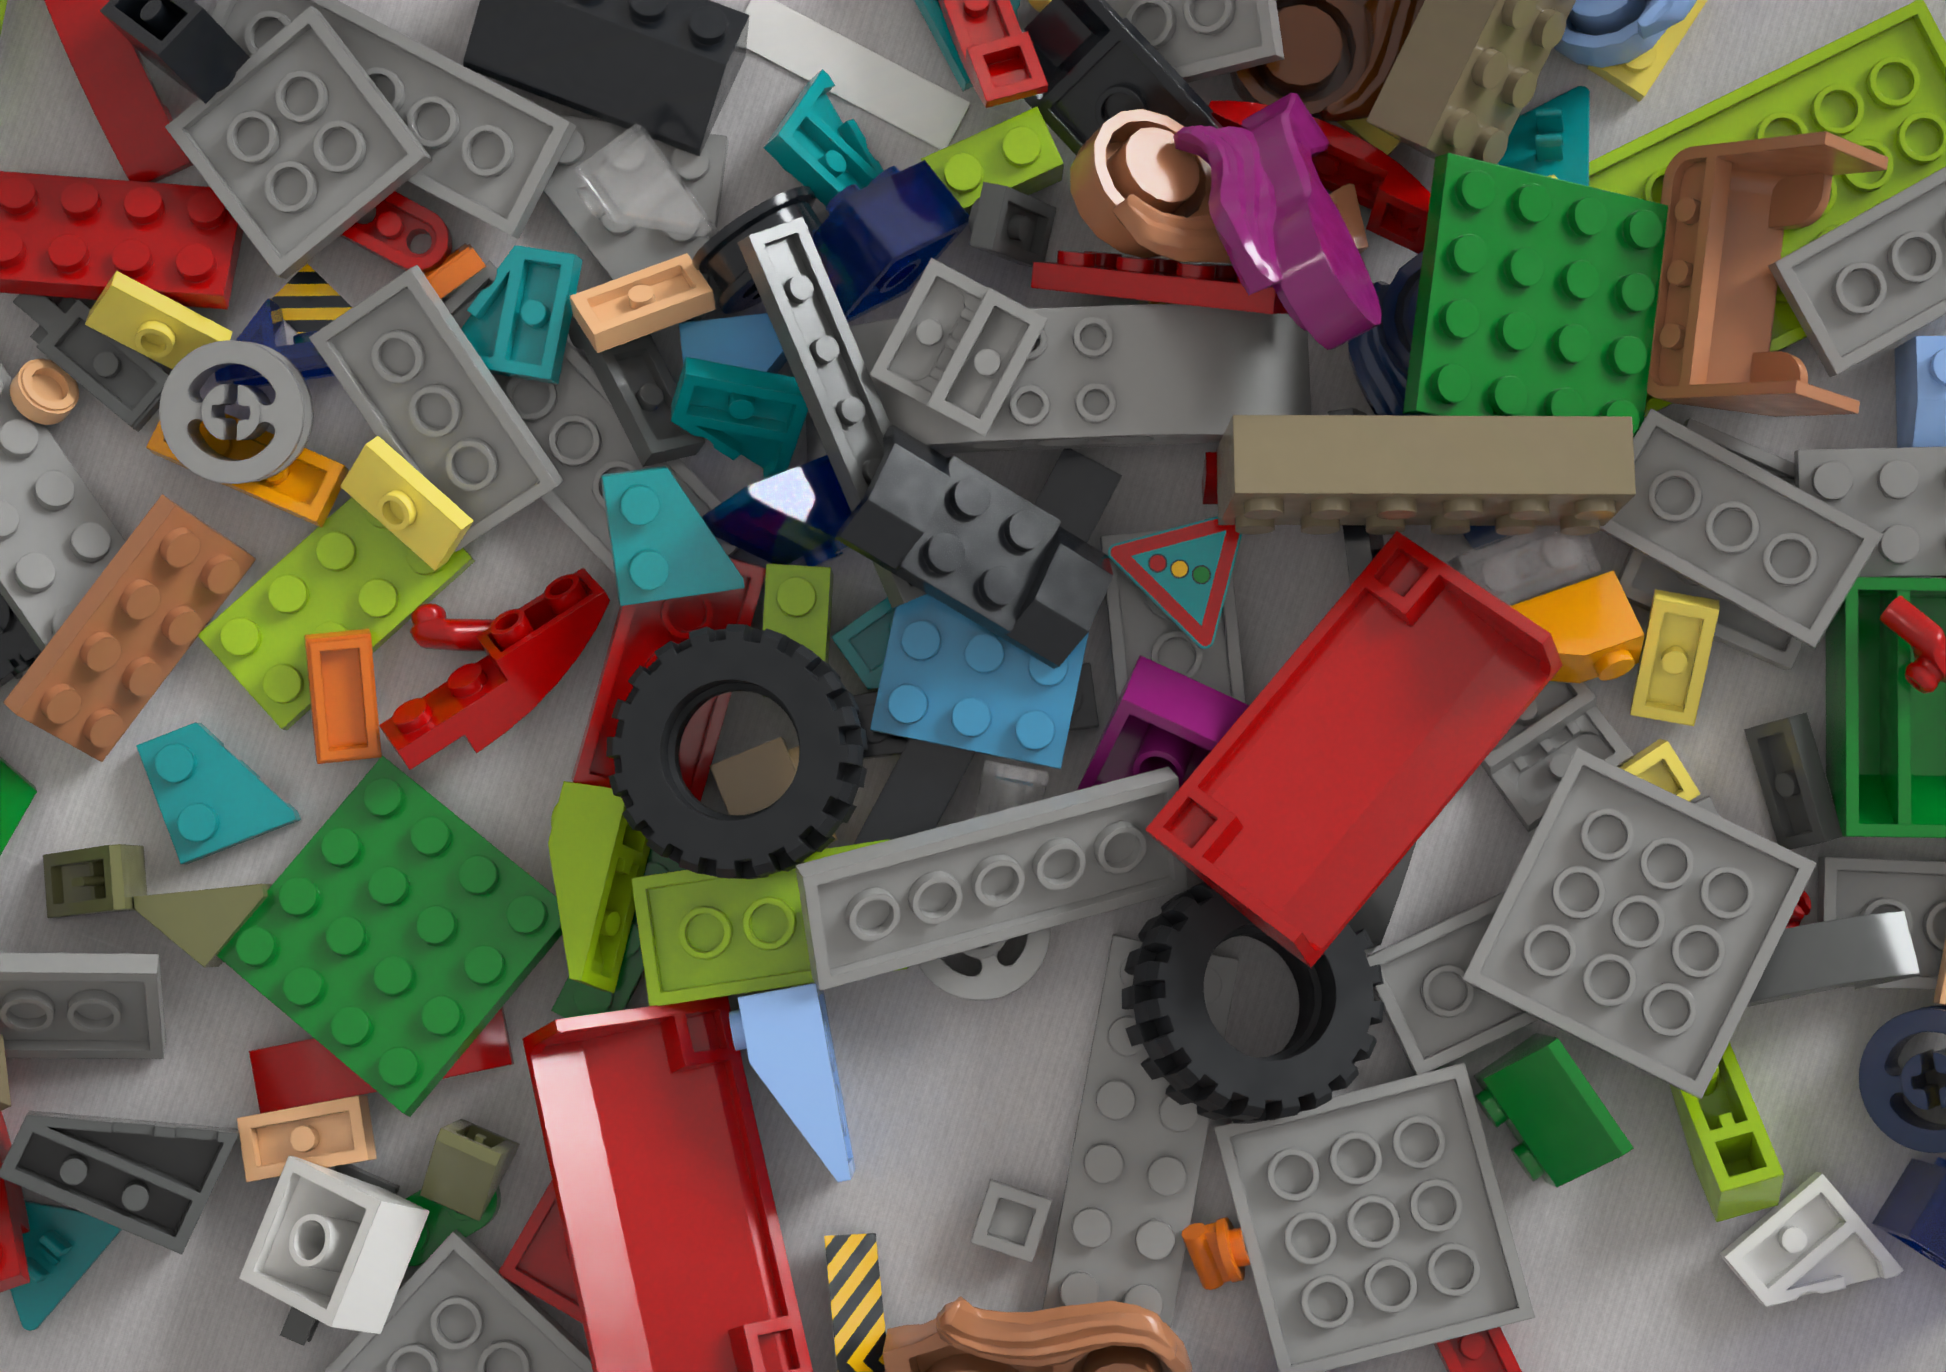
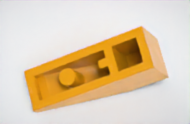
M1614 570L1510 606L1551 633L1563 666L1550 681L1580 684L1597 677L1603 681L1612 680L1629 672L1640 661L1645 634Z

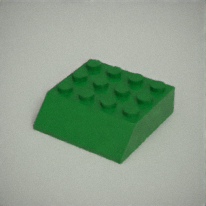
M1858 577L1825 632L1826 777L1843 837L1946 838V683L1940 681L1937 688L1931 693H1921L1910 685L1905 678L1906 667L1916 660L1912 647L1879 620L1888 605L1901 595L1943 629L1946 637V578Z

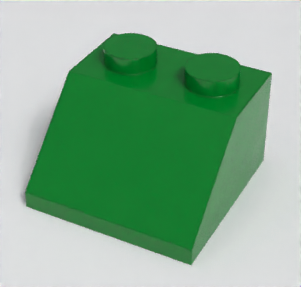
M1535 1033L1473 1076L1482 1091L1474 1096L1477 1103L1496 1128L1505 1123L1519 1143L1511 1149V1152L1533 1182L1542 1176L1546 1183L1558 1188L1622 1157L1634 1149L1561 1041L1556 1037Z

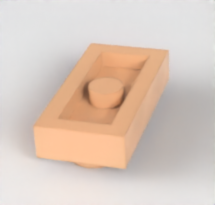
M688 253L569 296L573 316L597 353L716 310L713 290L701 272L694 267Z
M368 1095L353 1096L237 1118L246 1182L280 1177L288 1156L298 1157L326 1168L377 1159Z

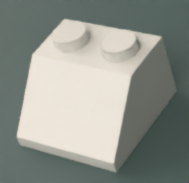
M288 1156L239 1279L330 1327L381 1334L430 1211L379 1186L298 1157Z

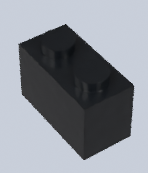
M110 0L100 10L147 60L205 104L217 92L225 89L233 81L236 72L250 58L208 12L193 0Z

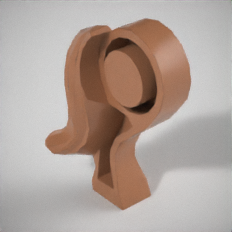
M1145 109L1121 111L1103 123L1079 149L1070 168V192L1079 215L1099 239L1121 253L1141 258L1164 256L1179 262H1214L1232 265L1227 251L1218 237L1209 211L1211 167L1198 155L1175 148L1173 135L1184 127L1167 115ZM1348 183L1333 191L1329 196L1339 210L1361 254L1369 246L1355 186Z
M960 1296L955 1301L945 1304L942 1310L938 1312L937 1317L929 1322L887 1329L883 1348L885 1372H1192V1364L1184 1342L1161 1320L1157 1313L1138 1305L1117 1301L1061 1306L1034 1312H1000L974 1307Z

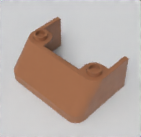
M1827 131L1685 148L1676 154L1666 168L1660 204L1668 205L1647 393L1652 397L1674 404L1772 417L1859 414L1860 401L1808 384L1807 369L1798 357L1782 351L1770 352L1778 283L1768 265L1781 259L1784 230L1807 227L1816 222L1824 213L1830 199L1832 176L1887 170L1888 157Z

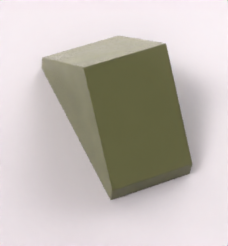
M114 844L43 855L47 918L133 911V897L147 895L144 846Z
M254 884L134 896V910L204 968L219 967L223 961L217 955L268 897L267 890L272 884Z
M464 1119L442 1127L435 1140L420 1196L480 1221L515 1157L520 1144Z

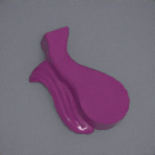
M1289 93L1242 120L1241 126L1243 128L1231 126L1215 128L1199 125L1182 127L1173 135L1176 149L1198 155L1211 167V191L1208 201L1210 215L1218 237L1225 247L1233 268L1248 295L1273 286L1281 303L1294 322L1304 331L1307 330L1316 342L1327 350L1335 349L1381 324L1382 312L1369 273L1339 210L1321 183L1312 161L1313 157L1327 150L1330 142L1297 93Z

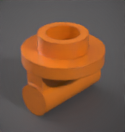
M1224 1217L1206 1225L1194 1223L1182 1231V1238L1204 1289L1213 1290L1221 1287L1228 1281L1235 1283L1244 1280V1266L1250 1265L1241 1227L1234 1228L1231 1220L1228 1217Z

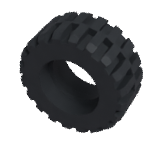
M727 624L726 629L719 630L704 627L689 632V639L679 644L669 641L656 650L655 654L658 659L648 668L639 666L628 680L633 685V688L626 701L617 700L611 716L618 719L615 737H607L606 757L613 758L615 774L608 777L613 795L621 797L626 810L622 815L632 830L640 831L648 840L646 845L661 857L670 858L677 862L679 867L718 878H765L776 872H788L796 868L795 865L805 863L804 859L816 851L822 852L835 840L832 835L843 822H849L857 807L853 805L859 787L864 788L867 769L863 767V752L868 749L866 730L861 728L857 714L860 712L855 698L852 693L847 691L840 680L839 674L813 651L786 635L767 628L766 630L754 629L744 624ZM733 691L758 693L777 703L792 721L799 741L798 768L789 788L769 807L747 815H726L702 804L686 786L679 764L681 739L691 717L711 698Z
M1205 882L1195 885L1191 889L1171 898L1161 906L1162 912L1160 915L1149 919L1138 934L1140 941L1143 943L1140 948L1129 952L1124 969L1126 973L1134 975L1132 986L1122 989V1009H1134L1136 1025L1125 1029L1131 1047L1143 1043L1149 1055V1058L1144 1060L1141 1066L1151 1080L1164 1077L1170 1085L1167 1087L1165 1094L1179 1105L1194 1103L1197 1105L1198 1115L1212 1120L1231 1118L1234 1124L1271 1121L1318 1108L1332 1100L1333 1091L1347 1088L1359 1075L1358 1068L1354 1065L1355 1062L1369 1059L1377 1043L1375 1036L1367 1033L1369 1026L1382 1023L1384 1002L1376 1001L1373 998V987L1384 984L1380 964L1370 966L1364 950L1374 945L1365 928L1354 932L1350 925L1347 924L1310 968L1259 929ZM1247 936L1266 944L1285 961L1295 979L1299 995V1015L1296 1028L1283 1050L1269 1057H1251L1231 1046L1219 1034L1208 1014L1204 998V977L1207 964L1216 947L1229 938Z

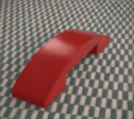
M44 0L82 89L129 181L155 183L193 166L192 162L165 128L173 118L168 108L162 103L139 51L100 12L110 0Z
M938 0L961 62L976 93L986 108L1048 92V83L1028 31L1022 33L1010 0Z
M1211 100L1208 106L1213 110L1211 115L1222 127L1243 128L1241 126L1242 120L1268 105L1233 100ZM1313 117L1330 142L1327 150L1312 158L1324 188L1333 192L1348 183L1354 184L1358 203L1372 210L1366 230L1419 254L1424 249L1431 193L1402 165L1380 149L1340 127Z
M503 1006L442 1079L514 1064ZM314 1038L249 1051L260 1114L377 1092Z

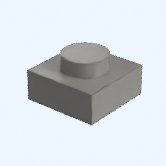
M990 1179L971 1243L1032 1263L1052 1199Z

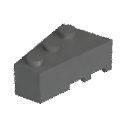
M29 1111L0 1168V1178L182 1255L236 1142L239 1131L236 1128Z

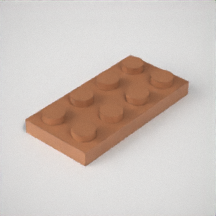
M162 494L3 703L17 716L103 762L198 637V634L205 628L243 578L256 558Z

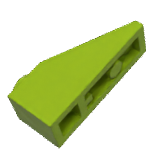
M564 781L559 801L555 805L551 816L552 829L548 847L569 978L604 992L615 993L635 912L631 878L644 876L650 847L646 845L648 842L647 838L640 831L632 830L622 815L626 807L621 797L613 795L612 788Z
M1729 1042L1702 1099H1698L1670 1085L1694 1168L1716 1222L1777 1206L1784 1178L1781 1165Z

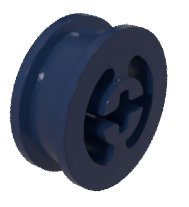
M1933 1005L1900 1014L1886 1022L1875 1032L1867 1043L1861 1058L1859 1088L1869 1116L1889 1138L1912 1150L1926 1153H1945L1946 1124L1933 1123L1916 1115L1905 1103L1903 1094L1913 1105L1923 1110H1929L1941 1105V1109L1946 1108V1086L1939 1088L1937 1084H1927L1925 1073L1936 1069L1938 1073H1946V1048L1936 1052L1932 1049L1917 1054L1906 1062L1903 1069L1898 1065V1058L1903 1047L1915 1035L1921 1032H1937L1946 1035V1006Z

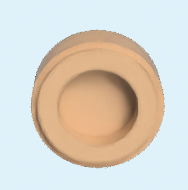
M34 359L25 363L11 381L10 397L16 409L29 420L39 424L53 425L63 421L75 407L79 399V388L76 380L53 361Z

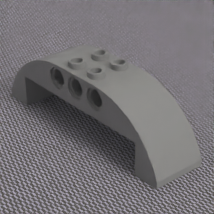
M1182 304L1030 308L1034 312L1048 318L986 437L870 376L891 426H896L939 453L1220 443L1233 415H1311L1307 330L1301 329L1287 314H1265ZM899 318L849 326L869 374ZM808 410L806 415L808 469L833 468Z

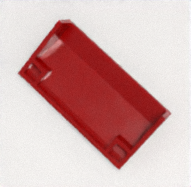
M1396 531L1145 830L1153 839L1259 929L1311 968L1563 666L1552 635Z
M728 996L556 1019L522 1038L593 1372H813L740 1050H735L729 1021L731 1009Z

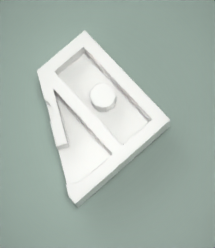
M1819 1172L1811 1175L1778 1203L1777 1206L1719 1253L1758 1302L1765 1307L1795 1301L1800 1296L1816 1292L1824 1294L1845 1289L1846 1285L1880 1277L1883 1279L1896 1277L1904 1271L1824 1174Z

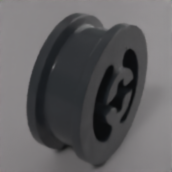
M800 186L782 192L745 212L711 237L693 257L692 264L701 274L710 273L721 290L722 294L718 299V305L725 314L736 313L762 302L738 245V242L748 235L803 217L821 261L826 259L840 244L842 236L837 228L834 226L824 227L812 209L816 201V195L809 186Z

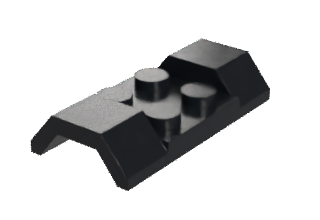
M1052 0L1022 30V33L1028 31L1048 83V92L1023 99L1031 108L1038 106L1045 123L1075 155H1077L1079 149L1103 123L1121 111L1145 109L1167 115L1184 127L1202 125L1204 127L1223 128L1211 115L1213 110L1137 28L1126 17L1122 19L1105 0Z
M890 426L883 437L885 454L864 498L840 527L835 539L1053 669L1060 667L1089 632L1114 575L1109 556L1060 527L1061 521L954 455L947 458L896 426Z

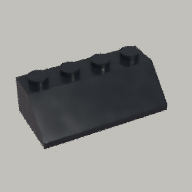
M480 0L464 56L463 66L476 73L700 156L745 59L749 15L711 0Z

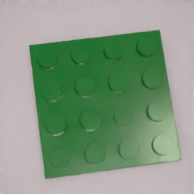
M1452 153L1436 156L1403 413L1414 416L1632 417L1634 438L1644 421L1668 205Z
M382 756L267 890L268 897L217 957L398 1110L411 1117L562 936L557 897Z

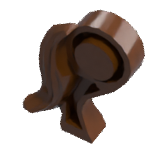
M1276 0L1285 59L1230 72L1234 90L1244 102L1266 105L1274 103L1289 93H1297L1312 117L1323 121L1338 122L1368 118L1425 0Z

